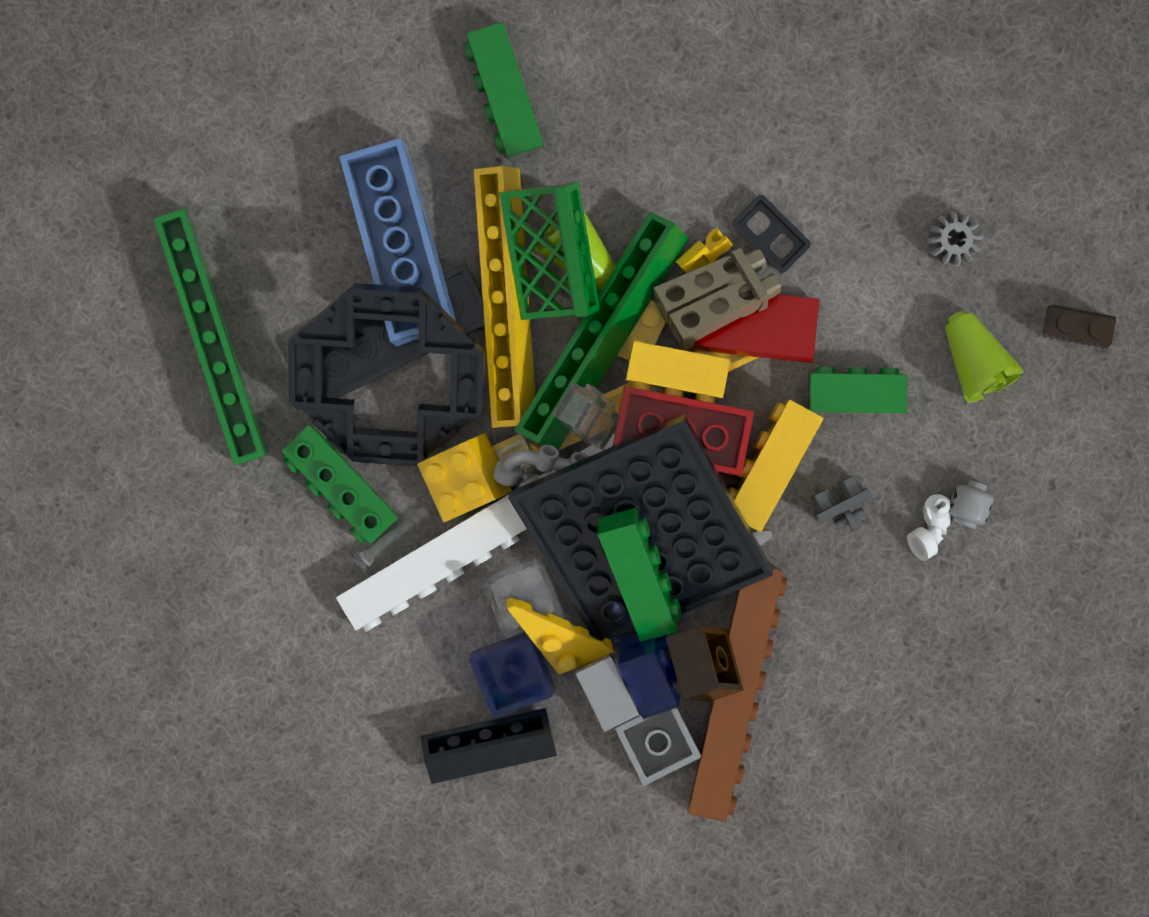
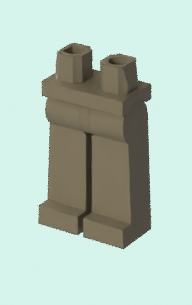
M739 248L732 252L733 256L724 257L654 287V302L682 350L690 349L694 346L695 341L740 317H746L757 309L760 312L768 308V300L781 292V284L775 274L772 273L762 279H759L756 272L767 268L766 259L760 249L744 254L742 249Z

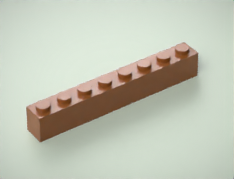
M773 568V576L737 591L728 635L744 691L712 701L700 752L701 758L698 760L687 808L688 814L726 822L728 815H734L737 797L732 796L735 783L741 784L744 772V765H740L742 752L748 753L751 742V734L747 733L749 721L755 722L759 703L754 702L756 690L762 691L766 672L761 671L764 658H770L773 640H768L771 627H777L780 609L775 608L778 596H784L787 585V578L782 577L784 571L781 569Z

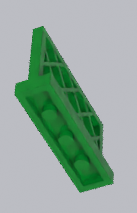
M579 181L567 182L562 185L500 192L521 320L571 315L584 317L599 310L600 306ZM545 194H554L556 208L552 214H549L538 205V202ZM535 195H536V197L534 198V200H532V199L529 197V196H535ZM519 197L529 205L522 217L512 211L510 198ZM533 210L547 220L539 232L526 222ZM551 224L561 234V241L557 246L543 236ZM521 227L534 237L527 250L517 241L516 234ZM538 242L552 252L545 264L531 254ZM556 256L566 264L567 272L563 278H560L548 268ZM526 260H529L540 270L533 281L523 274L522 265ZM544 274L558 284L550 296L537 286V283ZM561 288L571 295L573 307L564 308L554 300ZM532 291L545 301L540 310H529L527 298Z

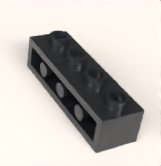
M546 708L420 736L424 762L431 784L557 756Z

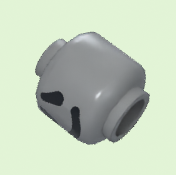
M969 480L968 485L959 484L954 488L949 509L950 515L953 516V522L976 529L977 525L986 524L994 503L993 496L986 492L987 485Z

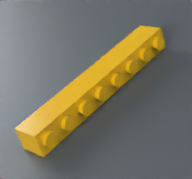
M498 166L474 169L492 428L517 426L536 396L530 319L521 320L499 195L502 191L521 189L520 168ZM519 197L510 198L512 211L522 217V200ZM521 227L516 234L517 241L525 248L524 229ZM525 261L522 265L523 274L527 277V267Z

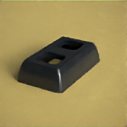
M758 195L732 222L733 227L756 249H760L764 257L780 273H785L811 246V242L764 195ZM758 211L763 212L772 222L771 226L760 236L753 233L747 226V222ZM780 234H785L794 243V248L784 258H779L770 249V244Z

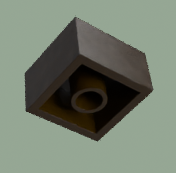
M698 626L666 637L668 643L667 656L671 664L674 665L677 676L675 686L684 701L711 702L744 691L726 628Z

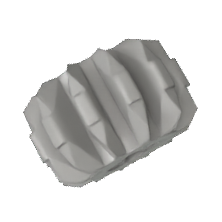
M956 212L949 214V222L944 216L938 217V223L942 228L934 225L929 228V231L938 235V237L927 239V244L933 245L938 243L939 248L931 252L932 256L935 257L941 252L945 253L941 259V264L946 265L952 256L954 267L960 266L961 256L967 263L971 262L973 258L969 251L979 253L981 250L978 245L973 244V241L983 239L982 234L973 235L972 230L979 226L978 222L967 226L968 214H963L958 222ZM950 231L953 234L960 233L963 239L959 240L962 243L960 247L957 244L952 246L949 244L948 239L951 236L948 234Z

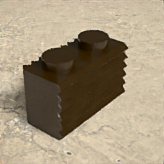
M1049 305L1047 306L1042 335L1044 338H1056L1057 340H1063V342L1069 341L1070 343L1075 342L1076 344L1081 343L1088 346L1094 345V347H1100L1101 349L1108 348L1112 344L1116 316Z

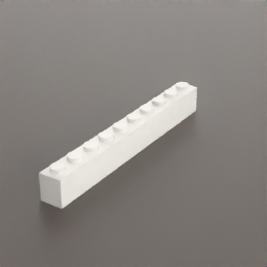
M614 433L607 435L581 452L590 457L612 447ZM553 469L551 472H545L544 474L540 475L539 477L535 478L529 483L536 481L542 477H545L551 473H554L558 470ZM509 494L337 596V601L355 631L363 627L365 632L382 623L379 618L381 615L391 611L394 616L409 607L407 600L418 594L420 599L437 590L434 585L435 583L444 578L449 583L464 574L465 572L462 567L473 561L475 566H478L492 557L489 552L492 549L501 545L504 550L518 542L520 539L517 534L526 530V527L509 501Z

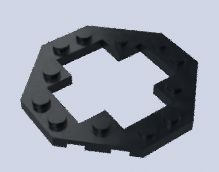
M355 283L290 337L288 343L289 402L296 409H302L313 420L312 424L329 440H335L344 449V454L353 462L418 466V463L427 459V455L437 447L441 448L456 436L462 427L470 421H475L483 414L485 350L421 287ZM355 319L419 323V352L451 354L450 406L419 404L417 432L355 428V399L323 397V346L353 348L355 344Z

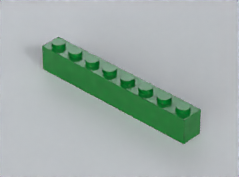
M181 209L153 218L234 466L268 456L269 454L190 213L186 209Z
M651 211L648 213L598 294L600 309L583 318L514 431L530 444L539 449L542 445H551L557 450L560 449L652 300L654 287L661 285L689 240L674 222Z

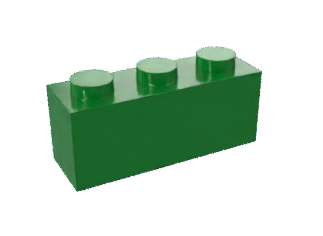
M816 367V373L808 374V410L812 412L907 413L908 375L899 374V368H880V374H867V368H848V374H835V367Z

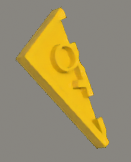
M512 597L506 599L508 611L559 675L614 652L613 643L607 638L599 641L590 637L588 630L583 627L574 626L569 621L549 612L543 616L532 611V605L525 601L516 600Z

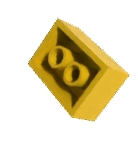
M633 341L625 381L632 382L631 388L651 391V386L663 388L662 394L683 397L684 392L695 394L694 400L715 404L716 398L722 399L724 396L731 359Z

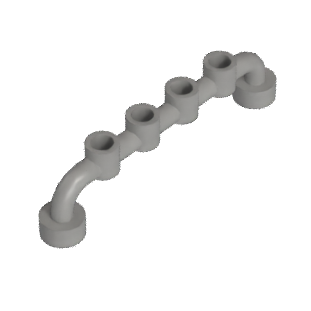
M542 445L539 452L522 450L511 454L507 459L499 460L494 469L493 477L501 485L514 486L517 484L522 471L519 464H532L542 472H551L553 469H563L588 456L582 452H575L570 460L558 457L559 452L554 446Z

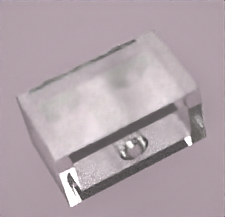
M572 382L552 416L578 438L603 451L616 430L618 413L613 410L616 405L603 397V393L595 387L586 384L583 388Z

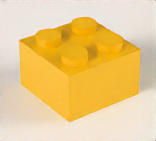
M486 433L417 464L443 522L496 500L512 491L510 486L499 484L493 477L498 459Z

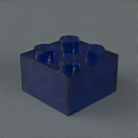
M635 631L621 638L618 667L642 718L646 719L678 708L680 694L675 686L677 676L674 665L671 664L667 656L668 643L666 637L668 635L640 642Z
M526 632L472 651L469 662L493 719L553 697L555 685L541 651Z

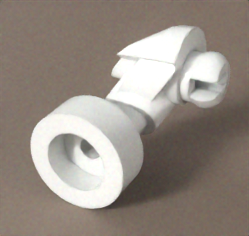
M940 494L930 496L924 503L922 513L927 523V529L918 527L907 535L909 548L921 561H927L937 554L938 544L944 539L942 535H946L947 528L950 525V500Z

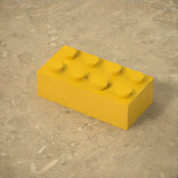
M790 399L784 400L783 404L781 402L775 404L768 417L772 421L769 430L759 433L753 444V448L757 450L753 459H745L742 476H739L742 479L736 489L730 487L728 490L748 526L759 532H762L824 419Z

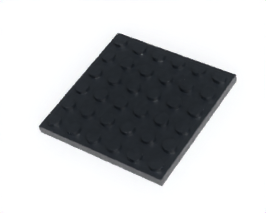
M685 414L509 492L508 499L590 634L599 641L607 638L612 643H615L637 633L598 537V521L601 517L636 508L640 519L645 518L650 529V537H648L650 545H656L661 559L659 568L661 573L666 572L671 583V591L669 593L672 600H678L681 614L773 576L772 566Z

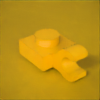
M715 228L707 235L705 245L699 240L676 263L684 274H687L717 261L716 259L727 252L733 244L726 236L722 235L718 228Z

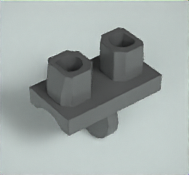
M852 475L838 482L846 497L845 499L835 503L828 489L812 495L814 507L817 511L814 515L818 523H823L842 513L843 517L833 521L836 529L839 530L849 525L852 532L859 530L856 520L866 516L862 507L853 512L849 509L872 498L869 489L863 488L858 479Z

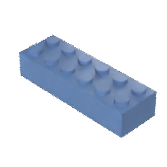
M398 138L339 156L374 284L421 287L456 321L408 145L402 138ZM384 321L389 340L395 346L419 340V323Z

